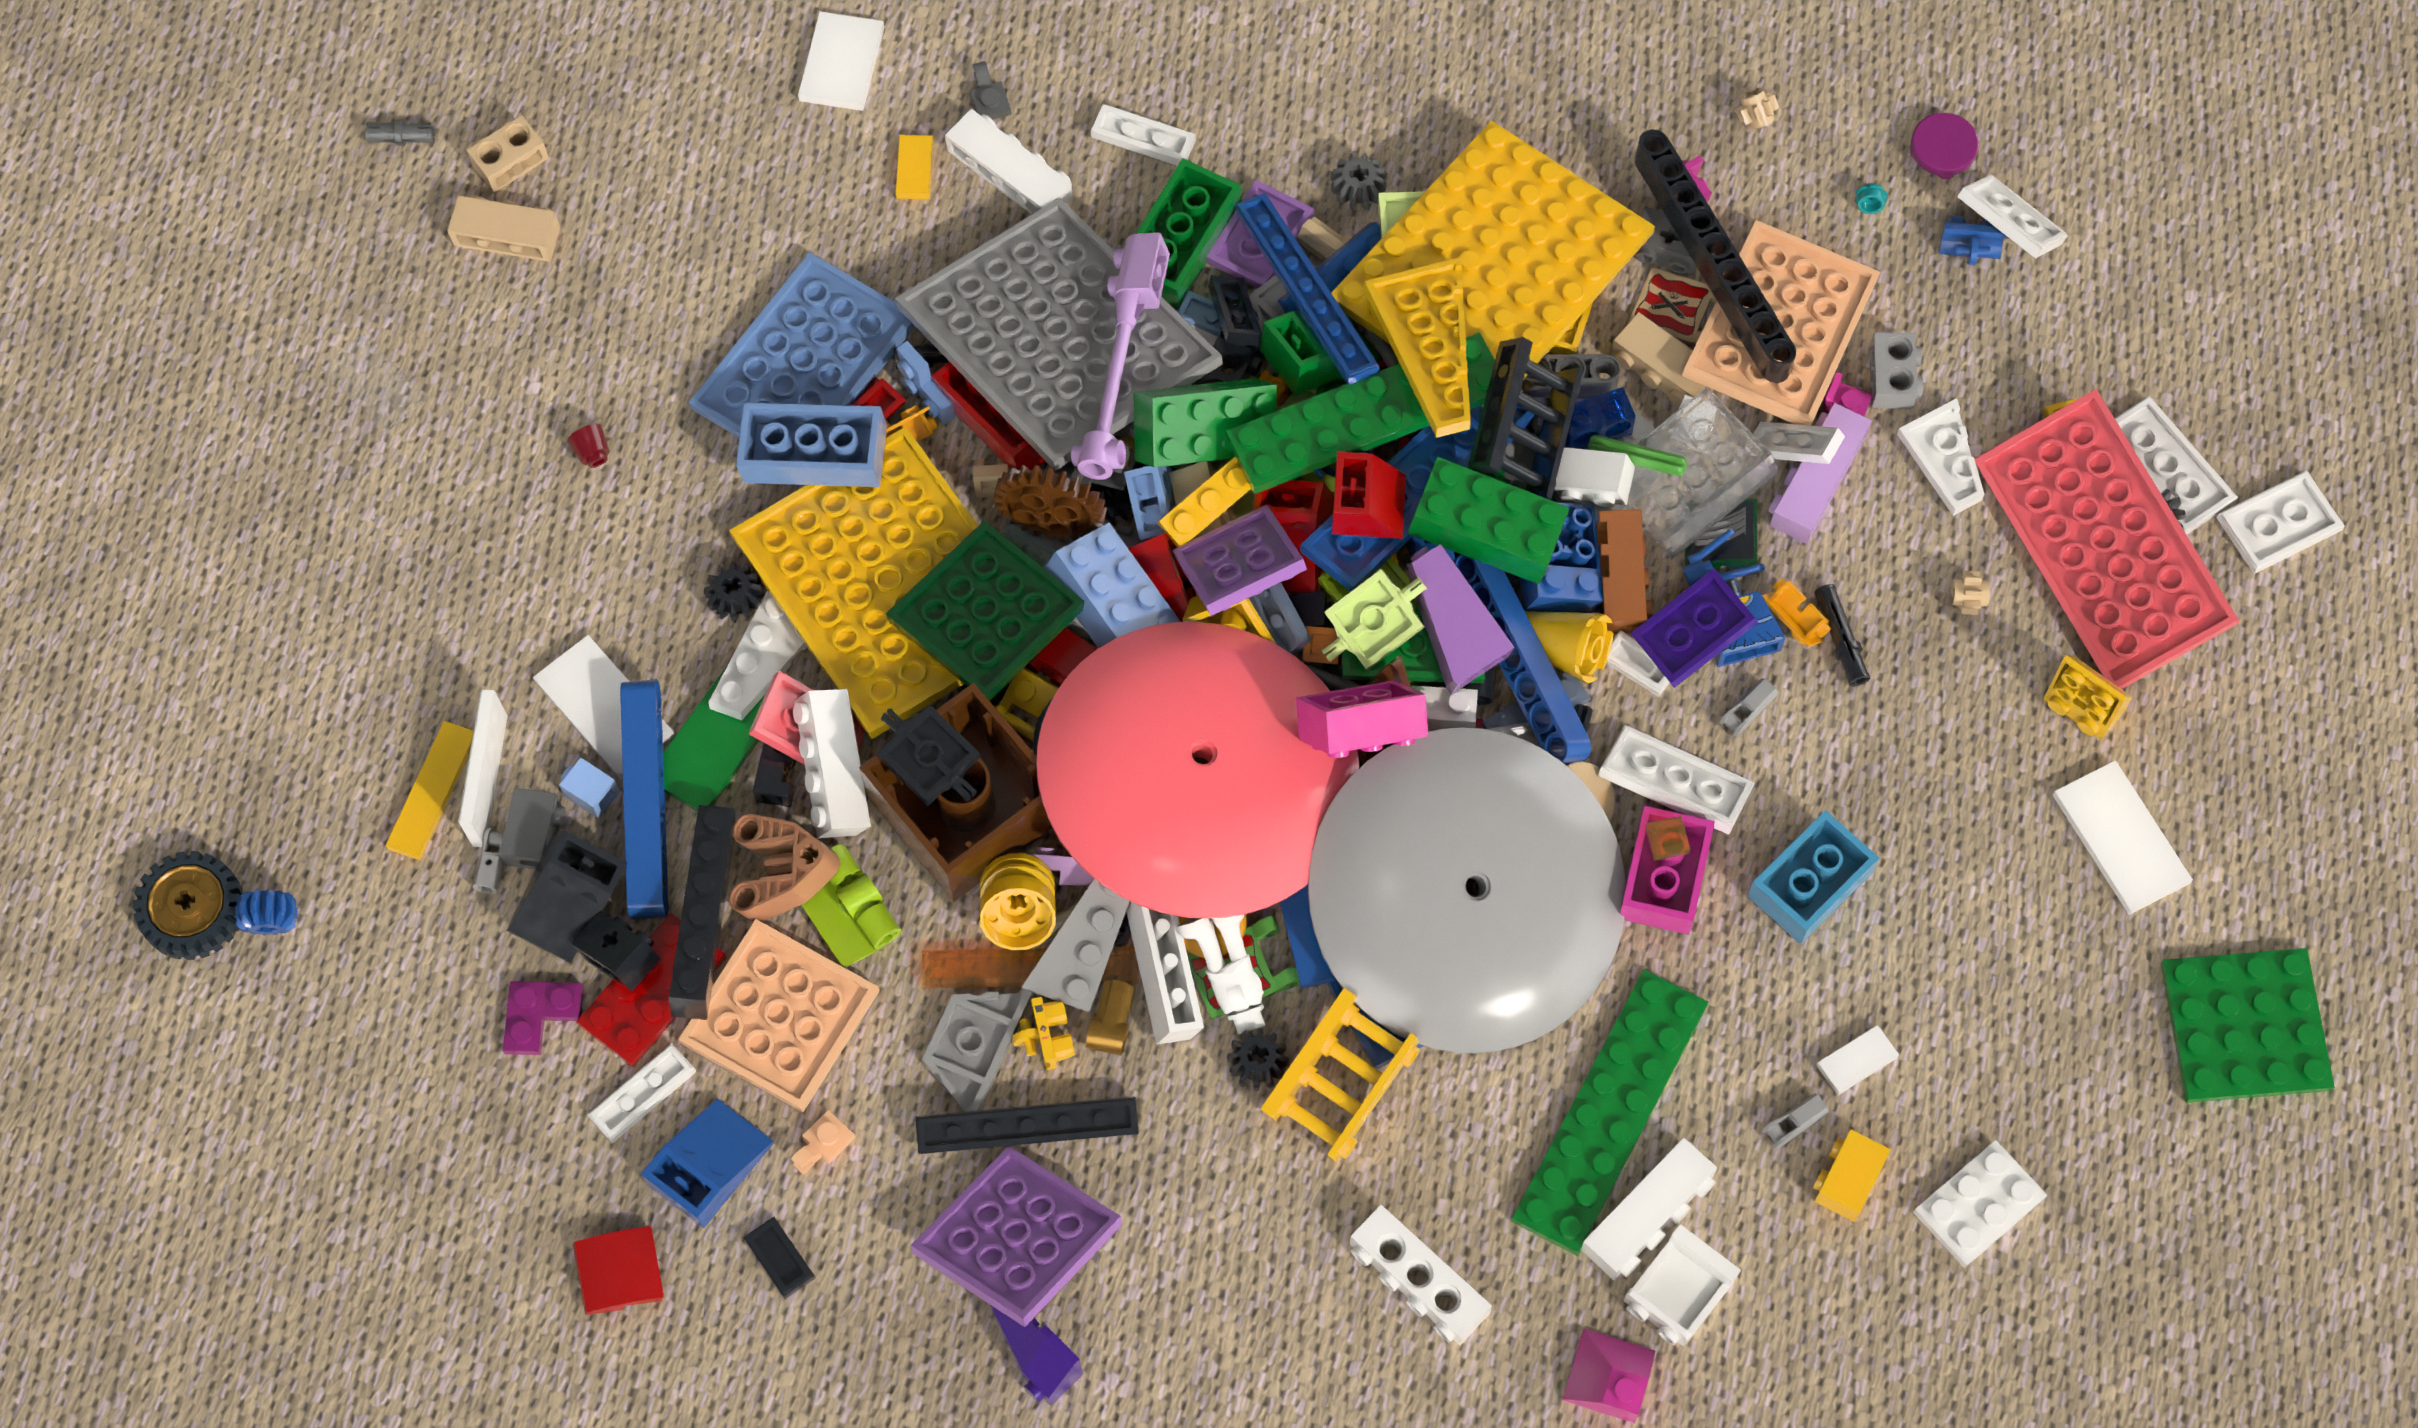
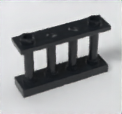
M1519 337L1500 341L1468 469L1481 474L1503 470L1526 482V491L1546 499H1551L1556 487V478L1576 398L1580 391L1583 370L1574 368L1554 373L1530 360L1529 356L1533 344L1530 340ZM1525 373L1552 387L1547 405L1522 392L1521 387ZM1517 405L1544 419L1539 437L1513 424ZM1509 437L1536 451L1531 469L1505 456Z

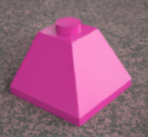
M1583 1328L1562 1400L1635 1423L1643 1402L1656 1351Z

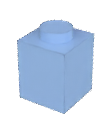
M581 757L575 765H570L564 771L561 783L559 784L567 799L598 819L620 792L615 779Z

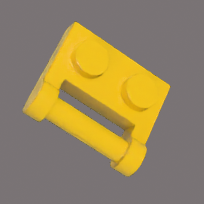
M1023 668L1011 681L1001 703L996 709L1016 733L1033 742L1035 727L1010 713L1014 705L1039 718L1043 709L1054 697L1059 687Z

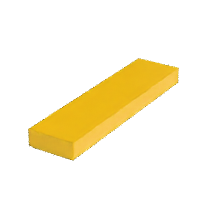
M443 721L386 843L388 850L421 861L470 755L473 730Z

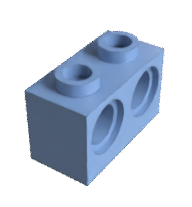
M1147 466L1124 472L1139 540L1166 534L1157 522L1176 506L1168 466Z

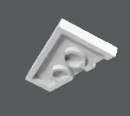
M1957 398L1902 426L1897 433L1953 516L1979 503L1985 495L1975 459L1971 456L1967 442L1968 435L1961 421Z

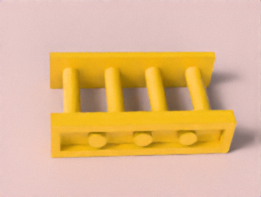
M1345 988L1261 1107L1263 1113L1274 1121H1277L1280 1115L1284 1118L1288 1115L1333 1147L1327 1155L1335 1163L1340 1157L1346 1159L1357 1144V1140L1354 1137L1403 1065L1409 1068L1420 1052V1049L1416 1047L1419 1040L1412 1033L1403 1043L1359 1013L1360 1009L1355 1004L1357 996ZM1343 1024L1347 1027L1352 1025L1395 1055L1383 1073L1338 1043L1339 1039L1335 1036ZM1322 1055L1326 1057L1331 1055L1374 1085L1363 1103H1360L1317 1073L1318 1069L1314 1066ZM1301 1085L1304 1087L1311 1086L1353 1115L1341 1134L1296 1103L1297 1099L1294 1098V1095Z

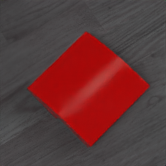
M651 1226L606 1233L573 1243L585 1315L619 1311L624 1306L658 1302L664 1298Z

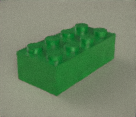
M1184 158L1181 159L1136 234L1161 233L1170 253L1161 297L1177 310H1179L1187 292L1191 290L1207 264L1206 257L1235 213V205L1242 202V185Z
M1255 378L1133 392L1135 461L1151 467H1162L1233 458L1235 455L1226 439V431L1277 411V385Z
M1437 457L1408 534L1436 545L1441 544L1446 549L1540 584L1548 568L1569 507Z

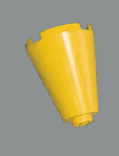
M1525 611L1553 666L1585 683H1591L1597 679V677L1592 675L1596 669H1604L1612 647L1613 632L1607 630L1606 623H1612L1611 618L1601 613Z

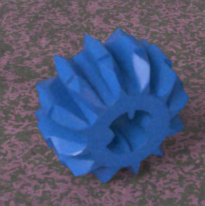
M268 889L245 892L237 898V906H235L236 926L239 927V930L250 932L252 935L262 934L265 936L267 934L287 933L296 927V919H298L296 899L292 894L283 893L281 890L270 891Z

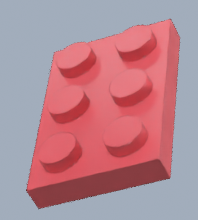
M778 671L772 677L748 734L805 765L804 758L801 757L799 752L801 738L799 726L794 720L793 709L796 699L806 692L814 690ZM851 711L857 748H859L865 729Z

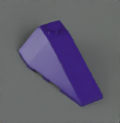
M990 1305L1021 1373L1027 1381L1023 1387L1038 1403L1044 1399L1051 1406L1083 1375L1080 1359L1046 1325L1039 1329L1038 1326L1040 1324L1035 1317L1024 1327Z

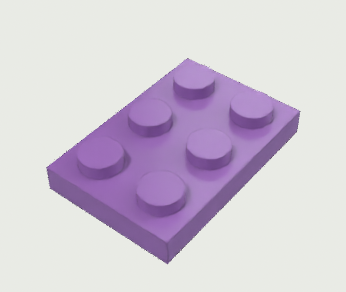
M1256 180L1242 202L1266 193L1297 240L1296 237L1302 225L1309 218H1313L1314 208ZM1235 211L1206 257L1207 264L1233 277L1243 278L1245 283L1258 289L1276 274Z

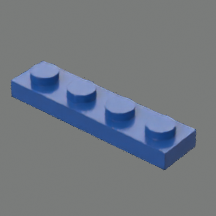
M1371 222L1315 268L1331 293L1381 240L1380 226L1377 222ZM1288 292L1277 300L1285 314L1291 311H1299Z

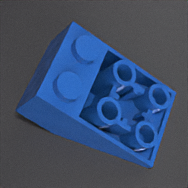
M1559 503L1569 507V511L1548 568L1540 584L1520 578L1522 606L1524 611L1593 613L1604 602L1594 505Z
M716 1099L663 1146L643 1170L641 1176L647 1186L704 1229L774 1144V1141L719 1099Z

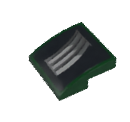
M1718 499L1685 504L1684 566L1690 564L1688 556L1699 552L1729 529H1733L1735 533L1705 556L1702 561L1710 560L1716 571H1719L1721 566L1748 567L1756 565L1758 562L1757 499Z

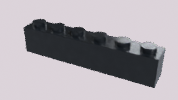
M699 805L669 992L671 1017L708 1019L734 845L735 808Z

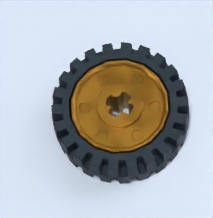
M183 851L176 853L175 859H172L169 855L162 858L164 864L158 866L156 863L150 867L152 871L150 876L144 873L140 879L143 884L142 887L137 886L134 892L137 900H133V909L136 912L133 915L139 930L154 948L167 956L168 954L175 959L180 960L181 957H184L186 960H195L197 955L201 958L210 956L209 951L211 950L217 953L223 949L221 944L224 941L230 943L234 938L232 935L233 931H239V927L236 926L235 906H237V898L243 894V889L238 879L222 861L216 860L207 853L203 856L199 851H191L190 855H187ZM192 900H193V901L195 902V903H190V907H191V908H189V909H187V910H184V907H188V902H189V901H192Z

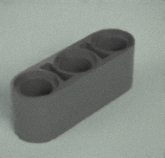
M1548 354L1538 363L1554 373L1574 368L1582 369L1580 391L1577 397L1610 396L1617 389L1621 369L1617 359L1606 354ZM1606 373L1610 375V378L1602 379L1596 374ZM1528 375L1523 380L1521 387L1525 394L1534 398H1549L1552 388L1537 379L1530 378Z

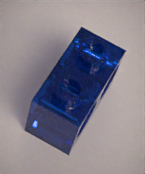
M1624 387L1575 402L1565 448L1588 449V443L1593 435L1615 440L1632 435L1636 415Z

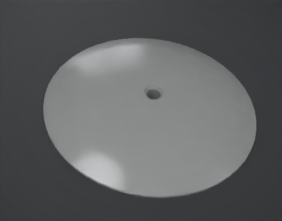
M1462 727L1429 731L1428 737L1417 738L1415 743L1411 745H1392L1369 759L1351 775L1327 808L1318 828L1309 867L1308 899L1312 925L1321 953L1342 989L1345 988L1357 996L1355 1004L1361 1010L1396 1035L1407 1039L1410 1033L1418 1038V1044L1455 1053H1484L1513 1048L1533 1041L1561 1025L1586 1003L1607 973L1619 945L1625 918L1620 914L1626 889V880L1620 847L1612 825L1590 789L1572 770L1547 751L1524 739L1487 729ZM1468 879L1477 882L1479 886L1477 897H1472L1467 893L1465 884Z

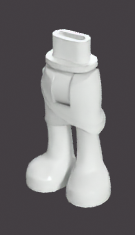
M1244 914L1226 918H1190L1177 925L1178 931L1183 938L1195 939L1199 944L1208 967L1205 972L1211 982L1217 1002L1223 1012L1228 1014V1020L1234 1021L1238 1034H1242L1245 1030L1251 1031L1263 1027L1265 1023L1260 1011L1264 1008L1262 1003L1264 991L1262 990L1260 978L1253 970L1250 956L1246 954L1240 931V922L1244 918ZM1214 924L1223 936L1231 962L1227 965L1224 962L1218 944Z

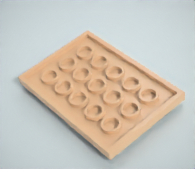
M1755 220L1739 255L1796 348V358L1791 374L1787 380L1780 383L1766 380L1761 375L1719 303L1716 302L1684 368L1682 376L1793 424L1811 426L1880 272Z

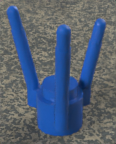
M1733 529L1727 530L1702 550L1687 557L1690 564L1682 567L1689 587L1713 569L1710 560L1703 562L1702 559L1735 533ZM1756 564L1720 573L1719 575L1726 581L1763 571L1766 567L1764 564Z

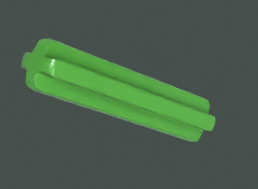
M1593 435L1588 443V450L1626 453L1634 466L1679 477L1684 475L1688 464L1686 458L1681 455L1599 435Z

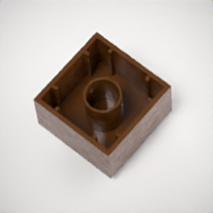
M974 682L936 710L980 753L981 758L963 776L977 790L973 798L970 795L971 800L966 802L962 796L951 788L944 791L927 806L878 759L877 754L859 767L869 801L953 902L980 883V878L986 866L993 860L1010 853H1020L1053 828L1044 809L1039 791L1036 767L1037 756Z

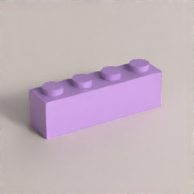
M1834 403L1829 414L1822 412L1815 426L1839 428L1845 438L1829 464L1801 462L1799 468L1792 466L1784 481V485L1788 486L1783 496L1777 493L1768 512L1773 514L1771 527L1808 544L1863 444L1872 420Z

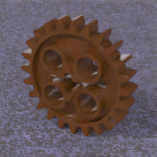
M1022 465L1020 471L1011 468L1009 473L1003 472L1002 477L998 478L993 500L996 501L995 508L1002 510V517H1011L1010 524H1021L1022 531L1031 529L1036 537L1041 533L1045 534L1049 540L1053 536L1058 537L1061 542H1065L1066 537L1076 541L1079 537H1083L1103 526L1107 508L1104 507L1105 500L1099 499V491H1090L1091 484L1078 483L1080 479L1078 476L1071 479L1068 478L1066 471L1056 474L1052 467H1049L1047 471H1042L1038 465L1034 466V470H1030L1025 465Z

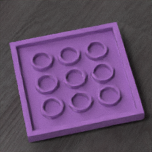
M1008 1146L911 1244V1249L915 1256L1026 1327L1122 1226L1121 1216Z

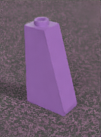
M1440 544L1432 550L1427 546L1411 557L1412 563L1406 574L1410 583L1419 577L1427 587L1415 599L1446 687L1452 695L1508 658L1515 647Z

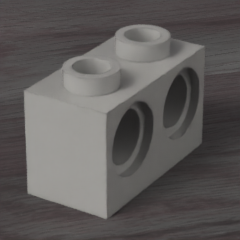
M1874 332L1869 347L1871 394H1873L1871 399L1872 408L1913 409L1916 398L1922 397L1923 378L1917 377V367H1920L1922 360L1921 346H1916L1915 333ZM1890 353H1897L1901 355L1903 358H1894L1890 355ZM1891 384H1900L1904 389H1896Z

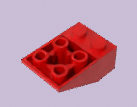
M1290 480L1259 492L1255 496L1252 511L1268 505L1302 556L1307 570L1295 575L1293 578L1281 582L1287 594L1317 592L1318 578L1321 576L1322 569L1300 552V546L1333 514L1334 494L1324 482Z

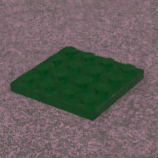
M984 520L885 614L890 623L966 686L974 682L990 701L1083 611L1085 601Z

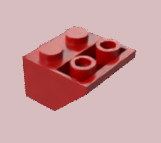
M1337 452L1332 534L1402 539L1406 475L1374 454Z

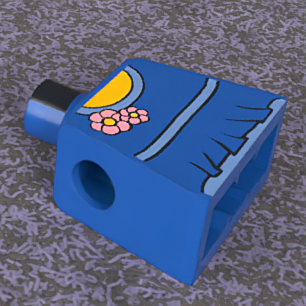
M1736 580L1726 581L1758 623L1715 656L1717 667L1780 652L1785 637L1761 593L1752 592L1742 595Z

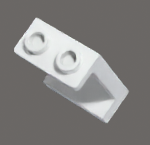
M1680 1224L1671 1235L1669 1242L1638 1282L1627 1292L1624 1302L1628 1304V1312L1642 1322H1645L1647 1319L1659 1328L1657 1333L1671 1345H1675L1678 1342L1681 1346L1685 1347L1737 1279L1741 1270Z

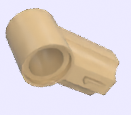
M1316 217L1309 218L1302 225L1300 232L1296 236L1297 242L1319 257L1323 262L1353 237L1348 234L1341 236Z

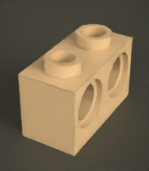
M522 115L514 120L505 122L499 130L486 138L477 140L472 147L466 150L472 166L493 193H496L549 159L544 142ZM497 159V160H496L495 162H493V163H487V162H489L490 160Z

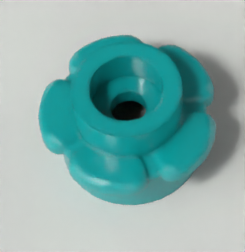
M1875 183L1865 184L1858 188L1855 193V202L1858 204L1859 210L1866 214H1875L1882 211L1885 207V202L1888 200V193L1883 191L1882 186Z

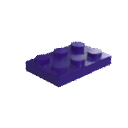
M1713 568L1630 634L1675 688L1755 626L1758 621Z

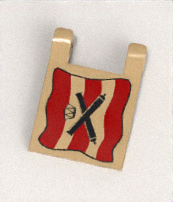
M1652 267L1628 324L1639 312L1680 342L1695 347L1702 331L1698 330L1710 302L1716 304L1717 300L1707 284Z

